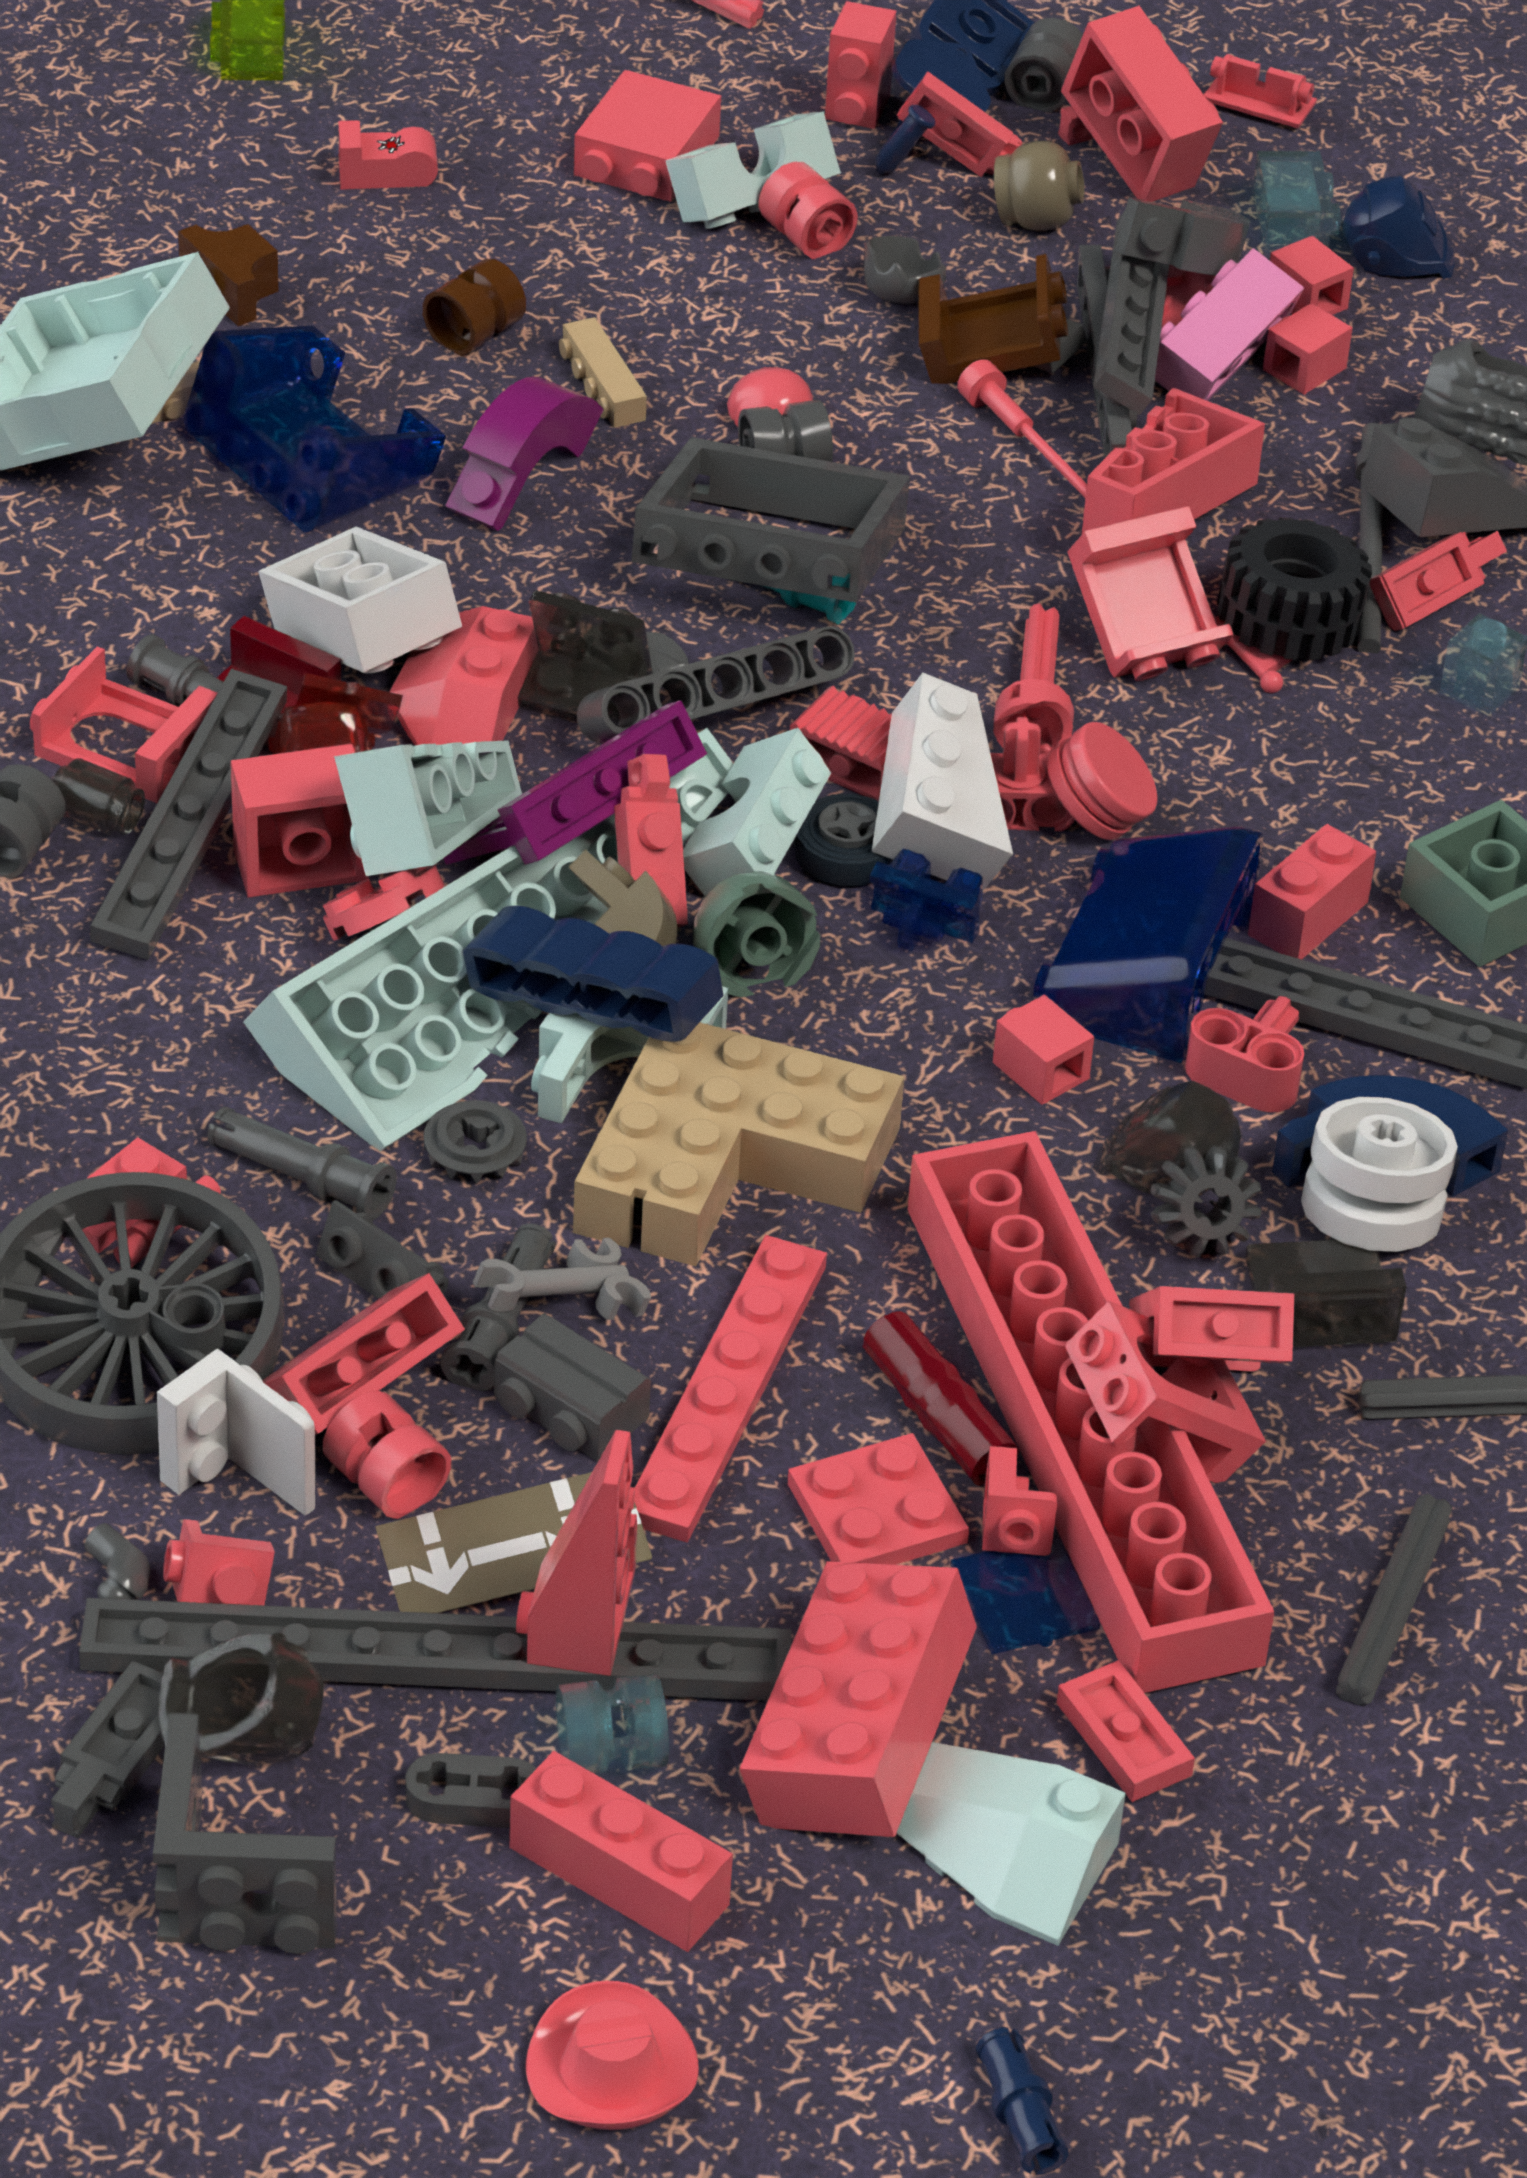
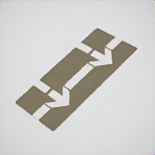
M592 1472L375 1526L400 1612L441 1613L535 1589L541 1563ZM634 1502L631 1514H637L636 1563L651 1560L652 1554Z

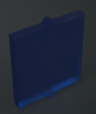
M1057 1535L1053 1536L1051 1553L1046 1556L986 1551L951 1559L950 1566L951 1568H958L972 1613L992 1654L1039 1643L1043 1647H1050L1053 1644V1640L1100 1629V1622Z

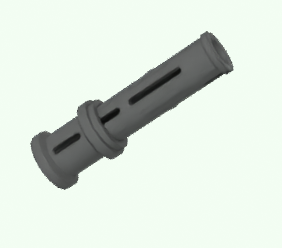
M154 634L145 636L135 646L126 668L128 680L139 686L146 683L166 694L168 702L178 707L198 686L218 693L224 683L209 674L208 667L205 666L204 661L193 655L185 658L166 648L164 639ZM281 713L264 745L275 752L281 749L283 744L278 742L277 738L286 743L292 739L296 729L295 719Z
M226 1106L220 1108L213 1118L226 1123L225 1127L233 1130V1132L211 1123L208 1127L207 1138L210 1145L224 1148L290 1177L306 1182L308 1190L315 1198L328 1201L333 1197L355 1206L358 1213L364 1212L372 1220L377 1219L387 1209L395 1192L397 1175L393 1166L382 1162L374 1166L351 1157L348 1148L340 1144L333 1143L319 1147L237 1113L234 1109Z
M524 1224L517 1229L510 1244L511 1246L502 1260L514 1265L520 1271L543 1269L555 1250L556 1242L550 1241L553 1235L546 1228L537 1224ZM488 1287L481 1302L470 1306L465 1311L461 1319V1324L465 1330L461 1332L457 1342H453L446 1347L440 1361L442 1371L449 1381L453 1384L479 1391H488L494 1386L495 1359L498 1352L520 1334L517 1319L529 1297H519L515 1308L508 1312H497L490 1310L488 1307V1302L494 1291L493 1287Z

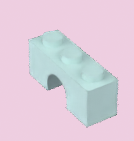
M824 111L796 114L754 129L759 148V159L752 173H749L744 168L735 142L708 145L665 160L682 221H703L705 228L708 229L735 221L734 211L748 207L750 213L759 212V195L764 183L781 166L794 161L805 162L824 179L840 174Z
M799 728L743 747L722 783L736 804L717 816L700 821L684 847V870L704 896L717 883L734 874L763 871L774 875L831 775V771L824 763L820 754L814 750Z

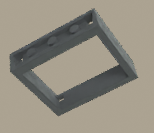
M691 437L636 507L631 562L857 603L905 529L910 476ZM699 474L710 476L709 486L696 484L697 476ZM691 500L854 528L856 530L850 539L684 509ZM658 544V554L651 553ZM847 574H851L849 588L832 585L833 576L845 578Z

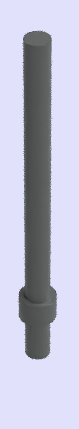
M1369 423L1362 428L1361 450L1357 453L1355 460V476L1361 482V485L1374 426L1378 425L1377 423ZM1361 486L1359 548L1363 549L1369 557L1368 563L1372 565L1371 578L1382 573L1383 504ZM1369 585L1358 631L1357 648L1359 652L1378 654L1381 649V609Z

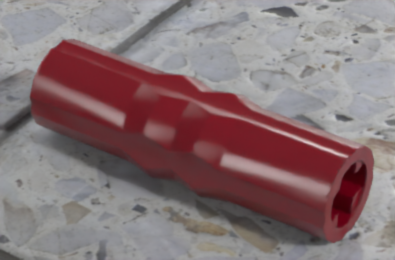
M902 1311L891 1312L888 1315L882 1316L871 1325L863 1338L865 1352L900 1393L905 1406L919 1417L923 1428L938 1439L974 1484L978 1486L985 1484L990 1446L1017 1448L1018 1460V1453L1020 1451L1018 1446L980 1402L975 1389L962 1380L957 1368L940 1354L907 1313Z

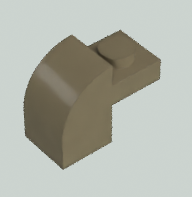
M586 849L569 866V869L581 884L608 908L594 923L608 933L615 931L639 933L655 940L662 946L676 944L677 920L674 909L666 895L647 871L635 881L610 856L601 864Z

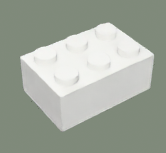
M359 527L349 529L258 571L275 630L341 658L342 664L362 673L383 671L394 663V658L411 650H424L434 647L442 642L443 635L463 627L446 562Z

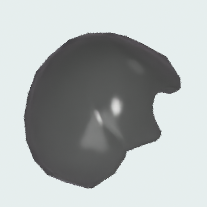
M880 236L873 237L864 245L865 283L871 292L889 303L903 306L918 304L919 278L940 274L943 285L946 281V267L941 262L939 252H934L931 259H925L920 252L918 241L914 238Z

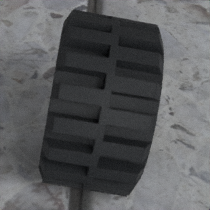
M1279 517V520L1263 519L1257 521L1256 525H1246L1240 529L1239 535H1234L1230 541L1217 600L1218 617L1220 620L1225 621V625L1230 624L1233 634L1240 637V642L1248 647H1256L1260 649L1261 653L1270 656L1275 654L1284 656V659L1297 660V658H1306L1308 660L1321 659V655H1336L1341 652V648H1348L1354 642L1355 636L1358 635L1372 575V565L1368 563L1369 557L1363 549L1356 547L1357 542L1352 538L1339 534V530L1330 526L1316 524L1315 521L1306 519L1301 521L1294 520L1291 517Z

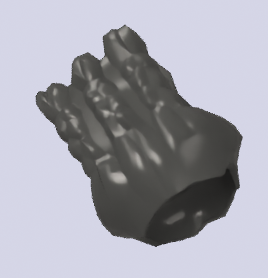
M1467 338L1434 354L1420 402L1415 411V418L1424 420L1431 426L1468 445H1473L1481 451L1491 452L1496 456H1506L1515 463L1527 465V367L1515 361L1491 356L1477 341Z

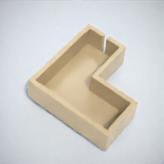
M701 1022L682 1041L667 1042L649 1037L575 1179L573 1233L601 1241L603 1238H611L617 1245L629 1248L633 1240L634 1197L643 1199L641 1252L697 1266L738 1180L861 1213L900 1129L905 1076Z

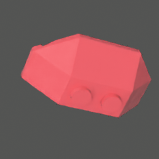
M481 606L459 612L463 627L443 635V640L438 645L424 650H411L389 692V703L414 745L503 741L555 635V628L536 617L517 614L509 610H498Z

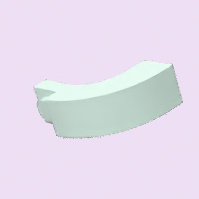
M722 986L724 996L701 1020V1023L726 1029L728 988ZM549 1013L540 1025L539 1060L534 1069L531 1082L532 1091L538 1093V1117L562 1124L589 1077L608 1063L623 1058L639 1056L649 1037L631 1026L625 1028L600 1026L586 1020L577 1013L570 1015Z

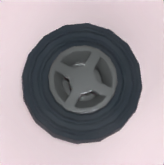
M832 794L816 799L793 840L796 860L805 872L822 882L838 886H863L879 881L893 871L897 861L872 852L879 801L857 794Z

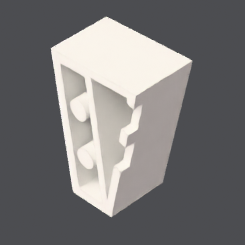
M922 673L892 712L872 852L965 888L984 891L1013 855L978 696L976 693Z

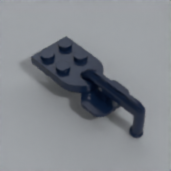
M933 0L914 27L910 40L905 43L892 63L893 75L897 82L911 94L925 74L929 72L986 112L991 104L990 97L1005 81V72L1030 26L1035 22L1006 0ZM914 104L909 106L908 116L904 121H899L877 154L875 171L883 175L884 173L893 172L925 131L935 126L936 121L934 117L923 107Z

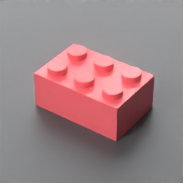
M1140 6L1087 23L1061 89L1062 94L1137 199L1153 202L1195 187L1223 124L1216 107L1206 99L1191 78L1187 67L1178 60L1163 39L1159 28L1152 24Z

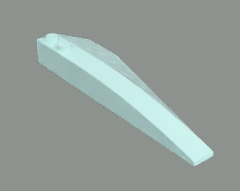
M708 728L698 733L707 755L670 778L669 788H676L678 795L677 803H680L683 845L693 834L699 822L706 820L728 794L722 783L733 766V762ZM615 813L545 858L534 863L525 865L516 846L509 847L273 990L243 1023L280 1074L381 1152L427 1122L442 1108L456 1103L473 1092L487 1077V1074L479 1067L475 1070L473 1068L490 1053L503 1057L519 1039L513 1033L529 1019H535L542 1012V1010L531 1006L523 999L516 1002L499 1001L484 996L471 988L462 950L502 908L507 906L530 907L545 913L555 921L562 918H575L594 924L608 908L581 884L569 869V866L585 849L601 864L609 856L618 863Z

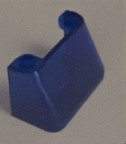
M1232 826L1116 839L1109 850L1100 848L1091 872L1092 885L1052 965L1048 963L1041 965L1034 985L1033 998L1037 999L1045 994L1094 1036V1039L1182 1063L1187 1054L1191 1013L1194 1014L1195 1011L1200 1012L1203 1006L1206 981L1232 925L1245 927L1251 915L1255 883L1258 882L1264 841L1263 832L1243 826Z

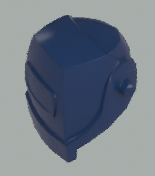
M1402 176L1387 177L1366 184L1363 191L1348 206L1342 228L1347 246L1363 269L1384 276L1408 277L1439 273L1443 279L1451 278L1455 267L1453 247L1445 229L1436 216L1433 206L1421 190L1418 191L1415 186Z

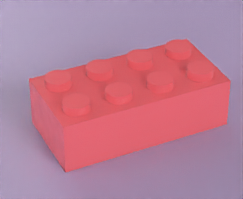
M826 1562L739 1768L760 1824L786 1830L884 1837L896 1836L977 1629L958 1568Z

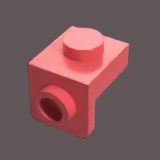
M184 1519L180 1539L169 1540L167 1544L163 1578L166 1582H172L177 1602L264 1606L275 1551L271 1542L202 1534L198 1521Z

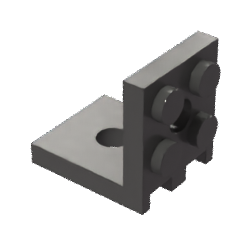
M169 1713L153 1847V1863H157L155 1907L160 1909L157 1942L202 1943L211 1949L219 1951L233 1950L241 1945L278 1946L283 1951L295 1954L307 1953L315 1948L335 1949L337 1930L336 1837L200 1832L202 1780L199 1714ZM253 1890H263V1891H268V1892H271V1893H268V1894H259V1893H254V1892H251V1891H253Z

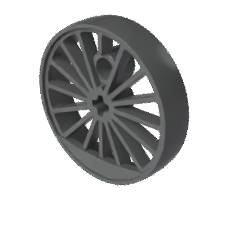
M124 1172L100 1175L68 1184L43 1196L19 1213L0 1233V1399L19 1420L38 1433L59 1443L92 1452L107 1454L159 1452L157 1402L145 1404L141 1352L144 1353L164 1386L178 1377L164 1354L189 1369L217 1348L220 1350L222 1346L224 1352L239 1355L235 1362L239 1365L251 1367L262 1380L273 1373L280 1354L285 1322L283 1286L277 1262L266 1237L256 1223L240 1207L218 1192L193 1181L164 1174ZM129 1219L160 1221L142 1270L131 1269L126 1221ZM111 1221L116 1223L121 1270L112 1274L109 1272L83 1232V1228ZM182 1225L201 1232L202 1234L155 1280L174 1228ZM65 1238L70 1240L98 1285L54 1258ZM218 1246H225L238 1257L182 1283ZM43 1276H45L73 1295L39 1288V1284ZM248 1278L255 1279L261 1292L260 1294L222 1298L218 1293ZM29 1309L58 1315L25 1319ZM260 1318L254 1334L226 1329L225 1321ZM208 1323L203 1327L195 1329L183 1327L187 1325ZM60 1339L17 1360L13 1359L17 1344ZM127 1354H130L135 1405H107ZM80 1356L49 1388L33 1378ZM107 1359L91 1403L69 1397Z

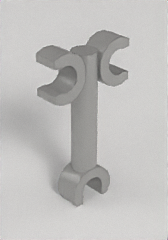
M611 1238L602 1239L596 1254L587 1248L582 1239H575L566 1259L568 1268L520 1271L506 1261L486 1259L480 1263L473 1280L475 1287L494 1288L488 1302V1307L490 1310L497 1312H508L514 1309L519 1297L600 1292L595 1302L596 1309L605 1319L614 1320L621 1303L628 1306L635 1317L644 1315L651 1299L650 1291L646 1285L629 1276V1272L624 1265H617L621 1258V1249Z

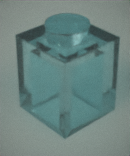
M1480 613L1477 614L1448 641L1440 693L1482 714L1490 716L1520 688L1527 650V636L1505 626L1499 621L1490 619Z

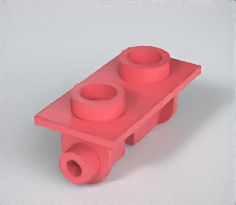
M1226 54L1224 58L1219 56L1214 58L1210 69V76L1216 78L1204 94L1206 99L1212 104L1298 129L1317 102V98L1312 97L1314 84L1306 82V76L1270 67L1266 72L1265 82L1259 81L1261 64L1234 57L1231 54Z

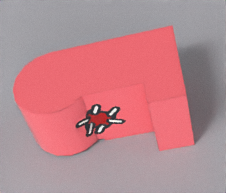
M360 120L338 121L340 189L427 187L437 177L436 143L429 131L420 127H407L396 133H361Z

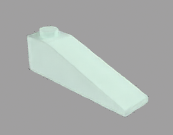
M932 1742L897 1834L925 1856V1863L941 1876L947 1874L973 1895L974 1903L992 1918L1058 1946L1118 1845L1126 1793L1060 1765Z

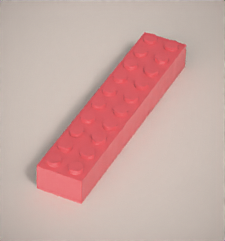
M1036 1131L912 1155L907 1208L909 1215L1038 1490L1052 1492L1057 1496L1055 1527L1117 1659L1144 1693L1265 1666L1275 1611L1185 1430L1148 1416L1120 1445L1112 1443L1064 1346L1108 1301L1121 1306L1122 1304ZM1137 1342L1140 1353L1153 1368L1142 1344Z

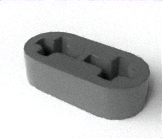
M450 1753L427 1754L416 1759L408 1767L405 1776L406 1805L414 1816L426 1822L510 1828V1800L501 1798L504 1786L513 1785L519 1788L536 1768L525 1760L513 1757ZM432 1781L446 1782L443 1795L429 1794Z

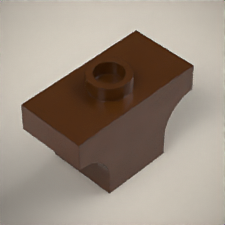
M195 224L178 231L179 257L196 252L199 253L230 307L225 315L238 327L257 320L256 302L266 296L279 292L278 250L249 224L228 231H211Z

